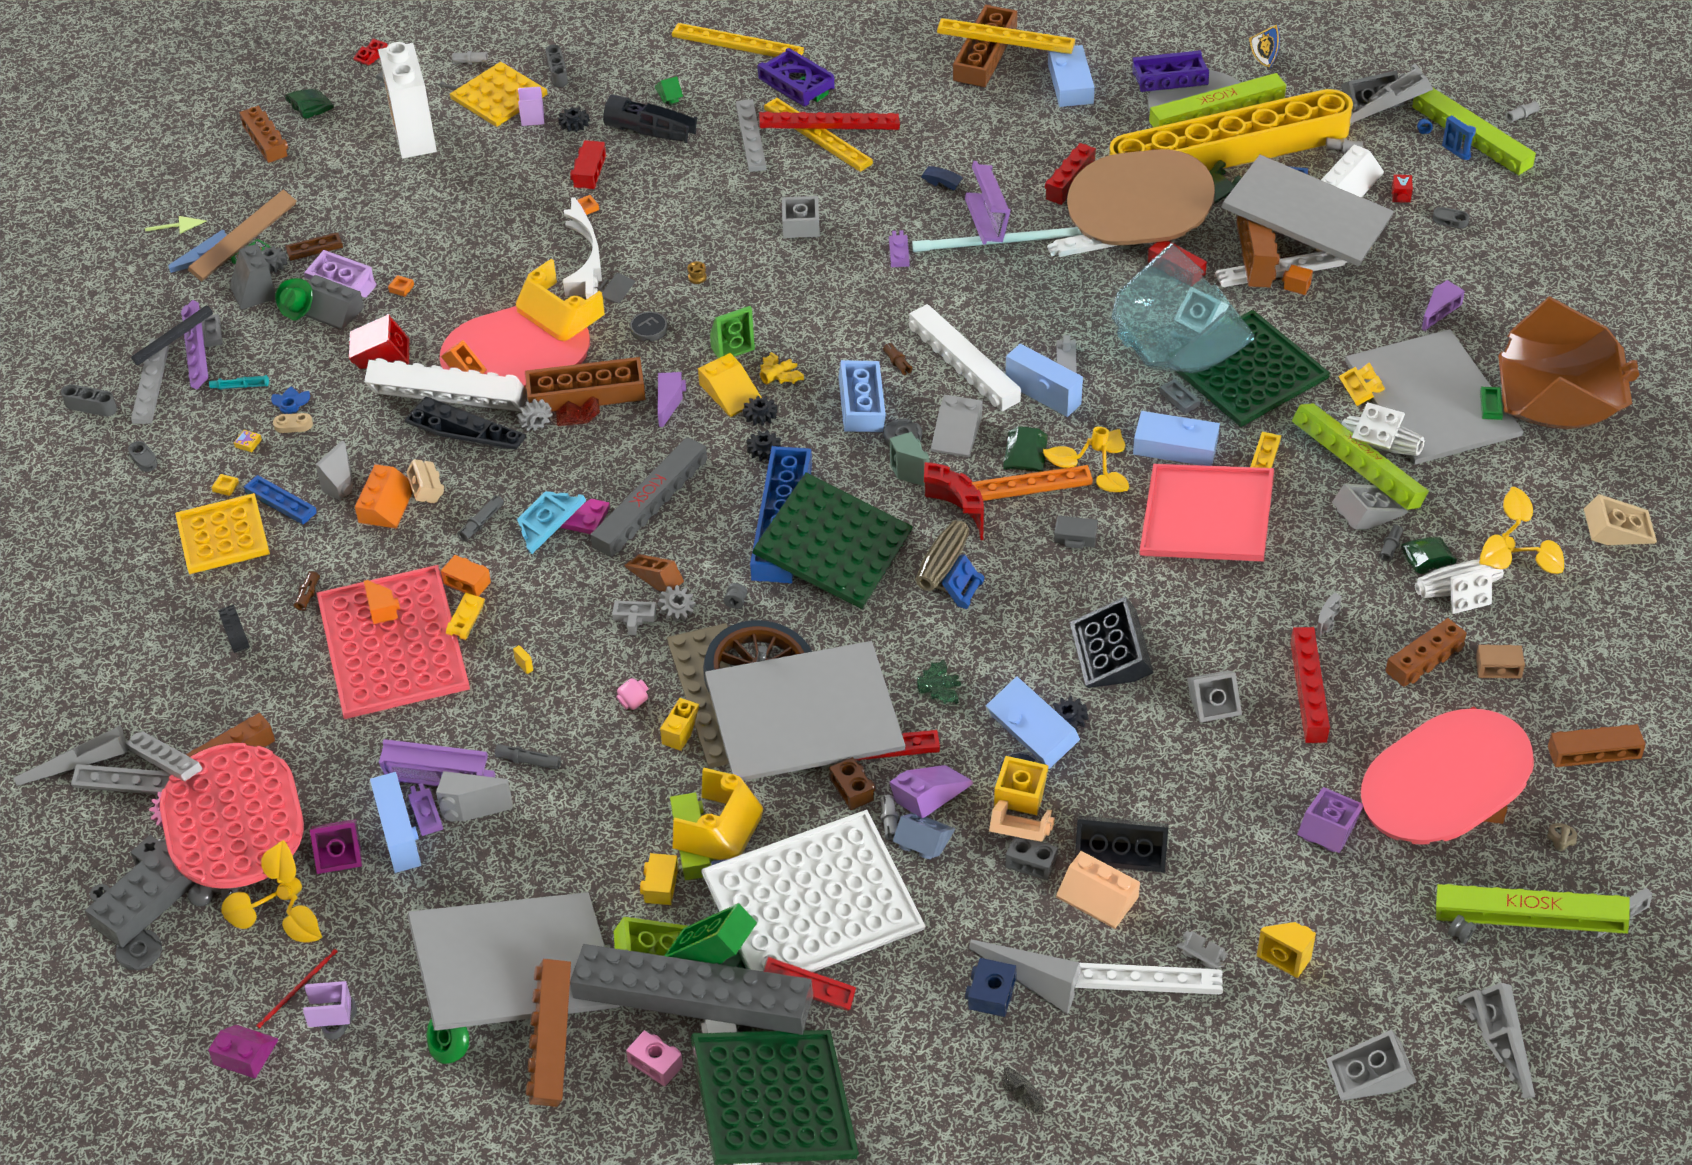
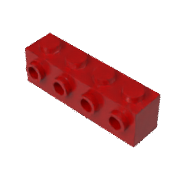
M1079 143L1075 149H1072L1067 159L1063 160L1059 169H1056L1053 176L1047 179L1045 183L1046 200L1060 205L1065 202L1075 177L1086 166L1095 161L1096 148Z

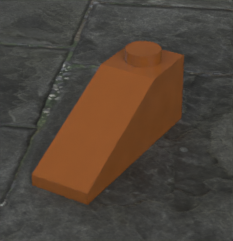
M639 554L625 564L629 571L658 591L666 592L668 586L674 590L676 585L679 586L684 582L675 561Z

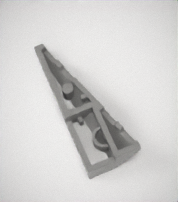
M1416 64L1412 65L1410 72L1400 74L1399 79L1388 83L1369 98V103L1365 106L1359 105L1357 111L1351 113L1350 124L1433 90L1428 78L1422 74Z
M119 725L41 765L15 776L14 780L17 786L75 769L76 764L88 765L125 754L128 748L125 745L123 729Z
M971 939L969 946L971 951L976 952L985 959L1016 965L1017 982L1043 997L1048 1003H1052L1061 1009L1063 1013H1069L1075 996L1074 989L1081 972L1079 962Z
M1499 983L1485 990H1474L1458 997L1460 1004H1465L1471 1013L1468 1015L1473 1022L1476 1021L1483 1031L1481 1035L1499 1063L1505 1064L1511 1073L1509 1075L1511 1081L1517 1082L1523 1091L1521 1096L1524 1099L1535 1097L1512 986Z

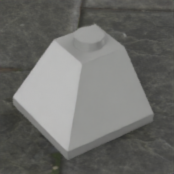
M341 441L315 464L322 492L340 501L349 495L353 489L349 457L345 442Z

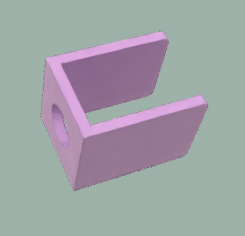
M541 87L519 88L520 101H518L521 125L544 124Z
M346 981L305 985V991L310 1004L341 1002V1005L303 1008L308 1027L350 1024L351 996Z

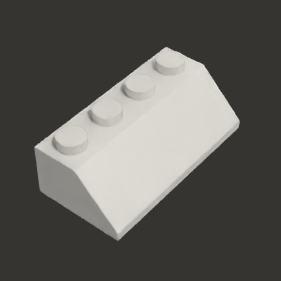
M1353 145L1321 180L1359 197H1363L1383 175L1384 171L1369 150Z

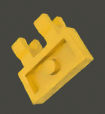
M1370 362L1360 370L1354 367L1338 376L1356 406L1373 398L1372 392L1378 393L1385 390L1381 379L1374 372ZM1364 379H1367V380L1372 379V380L1369 381L1368 383H1366V382L1364 381Z

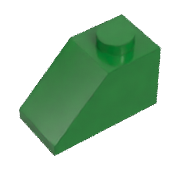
M677 76L661 80L655 85V89L663 103L669 102V105L678 103L679 99L683 97Z

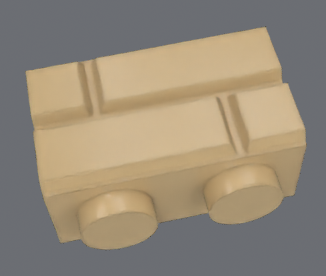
M414 459L406 473L416 501L438 502L440 496L444 493V485L439 480V471H436L433 462H423L422 460Z

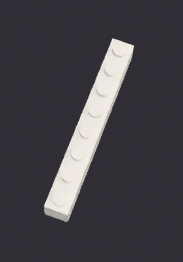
M927 304L909 313V327L911 331L916 332L923 342H927L935 353H939L944 358L946 363H950L958 374H962L970 385H974L982 396L985 395L993 406H997L1001 411H1004L1020 402L1021 388Z

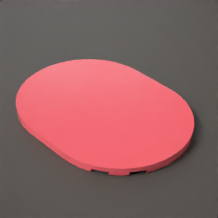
M516 306L474 318L457 327L449 334L441 347L440 364L443 369L450 370L449 366L441 358V355L456 343L464 340L487 369L483 374L492 372L503 377L514 375L526 388L525 371L582 364L590 347L589 330L586 327L569 340L560 341L519 314Z
M1461 709L1438 715L1388 747L1371 763L1365 773L1361 786V799L1364 810L1370 822L1380 832L1395 840L1400 839L1412 842V844L1422 845L1430 844V842L1444 840L1445 842L1457 838L1508 805L1523 791L1534 767L1532 746L1527 734L1516 722L1497 712L1483 709Z
M246 743L218 745L191 756L192 759L200 763L202 770L185 782L170 775L169 781L162 790L160 797V813L166 845L174 866L189 880L212 888H238L267 878L261 866V859L264 853L282 840H285L293 856L300 845L304 831L303 815L295 781L289 766L283 759L273 754V751L261 746H247Z

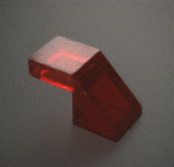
M592 396L581 407L567 401L556 411L557 426L589 423L600 413L599 399Z

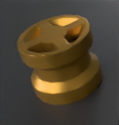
M699 261L691 262L687 267L689 273L688 280L693 284H701L706 281L705 264Z

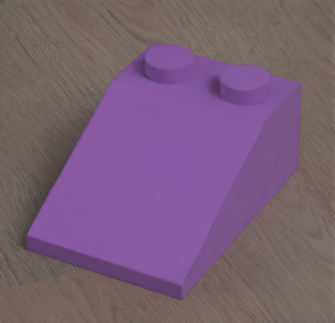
M942 765L906 770L890 781L895 802L923 819L973 785V781L948 766Z
M1323 787L1306 810L1297 835L1303 837L1308 842L1320 844L1329 851L1340 853L1364 808L1363 804Z

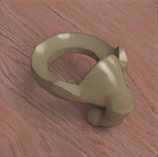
M1555 823L1550 825L1547 838L1553 841L1556 850L1563 851L1570 845H1576L1577 832L1566 824ZM1555 828H1561V835L1555 831Z

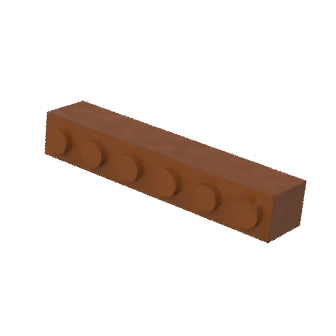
M543 958L540 965L535 967L534 980H537V989L533 991L532 1002L536 1003V1010L532 1012L531 1026H534V1035L531 1034L529 1049H533L532 1058H529L527 1069L531 1073V1081H528L526 1086V1096H529V1104L558 1107L562 1102L571 973L570 961Z

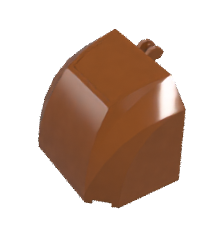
M1549 296L1509 332L1507 336L1510 338L1505 351H1501L1498 356L1504 412L1526 422L1548 428L1574 429L1588 427L1601 422L1632 405L1629 381H1635L1640 375L1637 360H1631L1626 363L1624 348L1610 330L1601 323Z

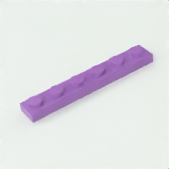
M192 300L183 307L181 311L183 321L200 310L198 302ZM201 323L184 334L190 385L194 389H198L208 379Z

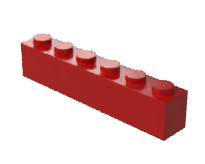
M1293 627L1290 644L1305 743H1327L1330 724L1314 627Z

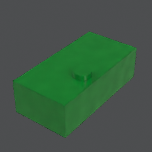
M737 903L685 927L664 956L712 964L717 963L719 965L727 958L737 954L757 922L740 903Z

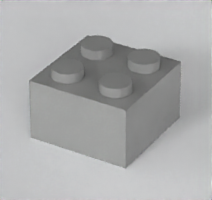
M818 196L782 197L783 238L820 237Z

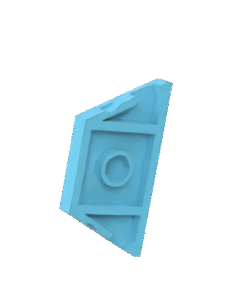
M545 491L517 519L528 551L533 554L586 502L585 497L578 494V497H571L568 493L556 494Z

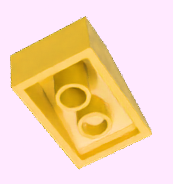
M731 353L698 368L699 385L729 417L742 412L744 403H749V398L753 400L757 396L762 398L741 363Z

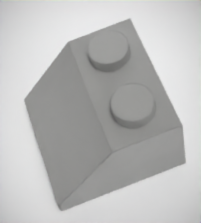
M1227 670L1187 678L1190 699L1199 722L1242 715L1235 672Z

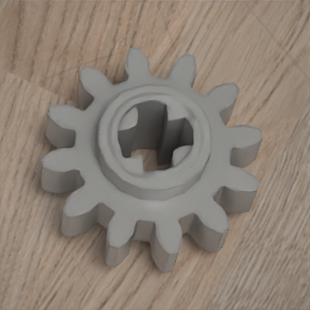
M536 399L533 400V403L526 402L525 408L520 407L522 413L517 414L520 425L525 427L527 431L531 427L534 431L537 430V427L543 428L545 422H550L548 417L553 416L551 407L543 399L539 402Z
M678 585L675 586L674 590L668 586L666 592H661L659 596L661 599H659L657 605L663 606L660 614L666 612V620L672 616L674 617V622H677L679 617L685 621L687 615H692V608L695 602L690 601L693 594L687 595L686 587L680 591Z

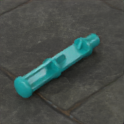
M267 375L241 377L233 380H222L219 378L215 381H209L210 389L218 388L220 390L258 386L267 387L269 385V377Z

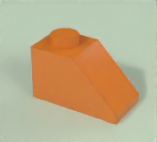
M464 340L456 343L441 355V358L449 368H458L463 372L475 370L480 372V374L487 371Z
M365 580L364 585L373 624L398 619L396 611L400 610L398 597L393 598L392 590Z

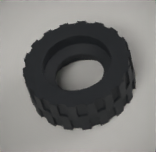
M234 604L219 609L218 612L233 652L236 653L250 648Z

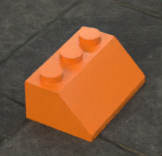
M375 464L355 505L358 523L397 529L413 493L409 479L394 467Z

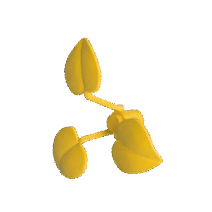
M1095 427L1092 438L1087 439V443L1079 454L1066 446L1043 449L1045 457L1051 463L1059 467L1070 468L1077 466V459H1080L1089 445H1092L1094 450L1102 451L1104 475L1097 477L1096 484L1098 487L1108 492H1124L1129 489V483L1123 475L1117 472L1108 474L1106 467V451L1109 453H1119L1125 449V442L1120 429L1109 431L1104 427Z
M1510 487L1509 492L1504 498L1503 508L1506 515L1510 519L1516 520V523L1506 533H1503L1502 536L1493 535L1487 539L1481 552L1479 564L1501 570L1509 567L1511 564V553L1537 551L1536 562L1541 569L1552 574L1562 573L1564 570L1563 552L1554 541H1543L1540 548H1515V540L1509 537V534L1520 525L1521 520L1527 522L1531 519L1533 507L1529 497L1517 487Z
M282 840L266 851L261 859V866L266 876L270 879H277V883H281L278 885L277 891L251 904L248 894L244 892L232 893L222 904V914L233 926L247 929L255 923L257 918L254 907L276 896L282 900L290 899L286 910L289 916L282 922L286 934L295 941L314 942L323 936L320 933L316 916L308 907L302 905L293 907L295 900L298 899L296 895L302 890V884L299 879L295 878L296 866L292 853L285 840Z

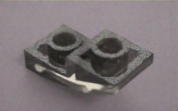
M1009 1067L1004 1068V1079H1002L1004 1090L1007 1093L1010 1092L1014 1100L1022 1097L1025 1107L1027 1109L1031 1108L1034 1115L1043 1112L1044 1099L1038 1090L1017 1071Z

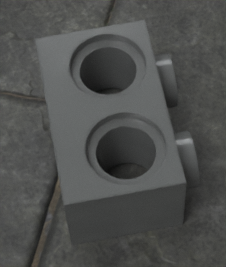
M1014 836L1006 853V868L1048 881L1057 862L1058 847L1049 843Z

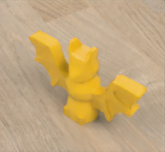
M771 352L768 357H763L764 364L760 365V378L764 384L767 385L776 379L779 380L780 384L783 382L795 384L798 380H804V374L798 370L791 371L797 367V363H792L791 359L777 364L778 356Z

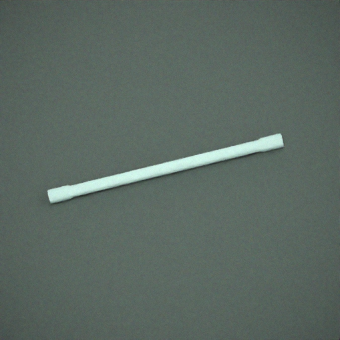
M1077 227L1007 233L1004 236L1003 242L987 241L986 244L982 243L980 236L912 241L913 252H922L933 249L1054 239L1084 234Z

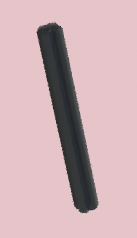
M206 305L131 356L133 363L137 366L142 364L213 315L212 309Z

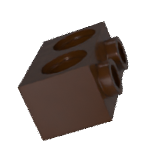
M853 757L829 767L830 781L850 811L874 801L875 785L871 779H867L863 766L857 764Z

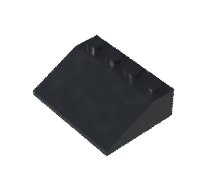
M1126 596L1070 622L1087 688L1135 682L1154 673L1137 610Z

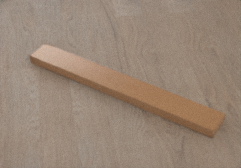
M282 190L188 267V271L202 282L291 209L297 200L285 190Z

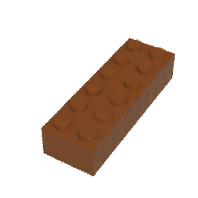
M985 4L975 23L1017 29V11ZM967 38L953 63V81L986 87L1008 44Z
M1237 215L1236 225L1248 286L1271 288L1272 280L1276 279L1275 266L1279 264L1280 255L1277 254V243L1274 242L1275 232H1272L1270 228Z
M640 357L525 371L528 402L533 403L534 399L539 402L543 399L545 403L549 404L551 411L646 400Z

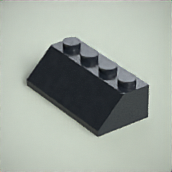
M1078 815L1075 858L1082 851L1113 868L1165 873L1169 824Z

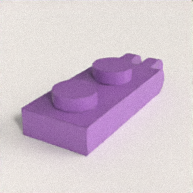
M903 230L899 231L900 235H896V231H892V236H889L891 267L909 266L907 235L903 234Z
M423 783L418 784L420 791L416 792L415 786H411V794H408L421 836L443 830L430 788L425 789Z

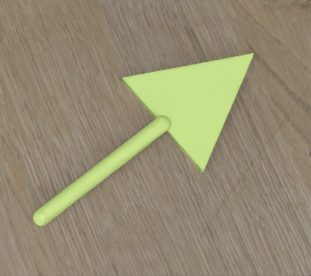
M179 216V223L147 227L145 231L179 226L181 234L206 222V220Z

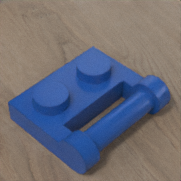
M1451 115L1446 120L1442 146L1459 158L1469 160L1471 158L1472 138L1475 135L1476 128L1467 126ZM1464 134L1466 135L1463 149H1461V143Z
M963 554L959 555L953 567L944 578L942 585L958 607L968 609L970 599L978 586L982 585L985 578L976 571L967 556ZM970 579L972 582L964 595H962L961 593Z

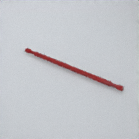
M334 949L256 1027L260 1029L338 951Z

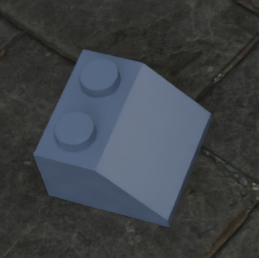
M911 813L900 817L893 842L899 844L898 847L903 850H915L919 852V856L932 859L940 856L955 828L928 817L922 819Z

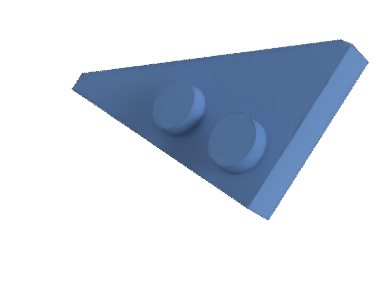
M219 231L169 264L170 273L187 269L226 237L225 231Z

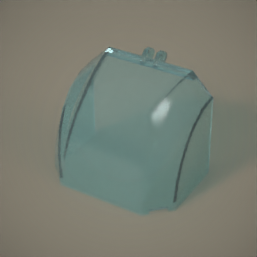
M1172 243L1117 292L1111 318L1119 328L1117 336L1122 340V343L1126 347L1132 346L1146 366L1162 371L1187 373L1205 371L1223 362L1245 347L1254 339L1253 336L1255 334L1217 285L1214 283L1211 286L1202 276L1204 271Z

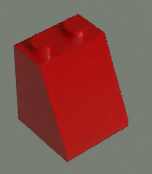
M388 314L350 332L348 356L351 363L355 364L359 369H366L369 360L376 361L378 358L390 363L402 361L408 365L410 338Z

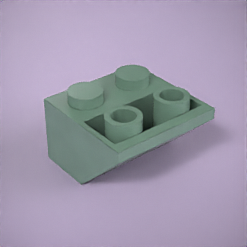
M912 432L890 438V466L896 477L900 480L925 486L924 465L925 462L929 463L930 460L928 453L922 450L920 440L916 439Z

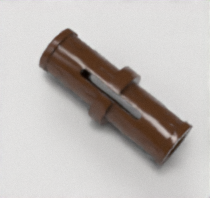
M889 343V346L886 344L883 352L890 358L891 364L896 366L902 375L911 373L913 368L905 360V355L899 352L894 344Z
M309 571L304 583L300 585L298 589L299 594L293 605L297 610L305 611L310 598L314 596L315 587L320 579V575L317 572ZM309 586V590H308L307 594L304 595L305 592H306L307 587Z

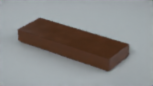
M336 232L289 244L285 248L289 260L292 261L320 254L323 250L332 251L343 248L339 233Z

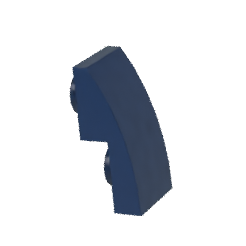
M928 166L921 176L929 184L937 186L940 182L953 191L963 178L952 171L934 166Z

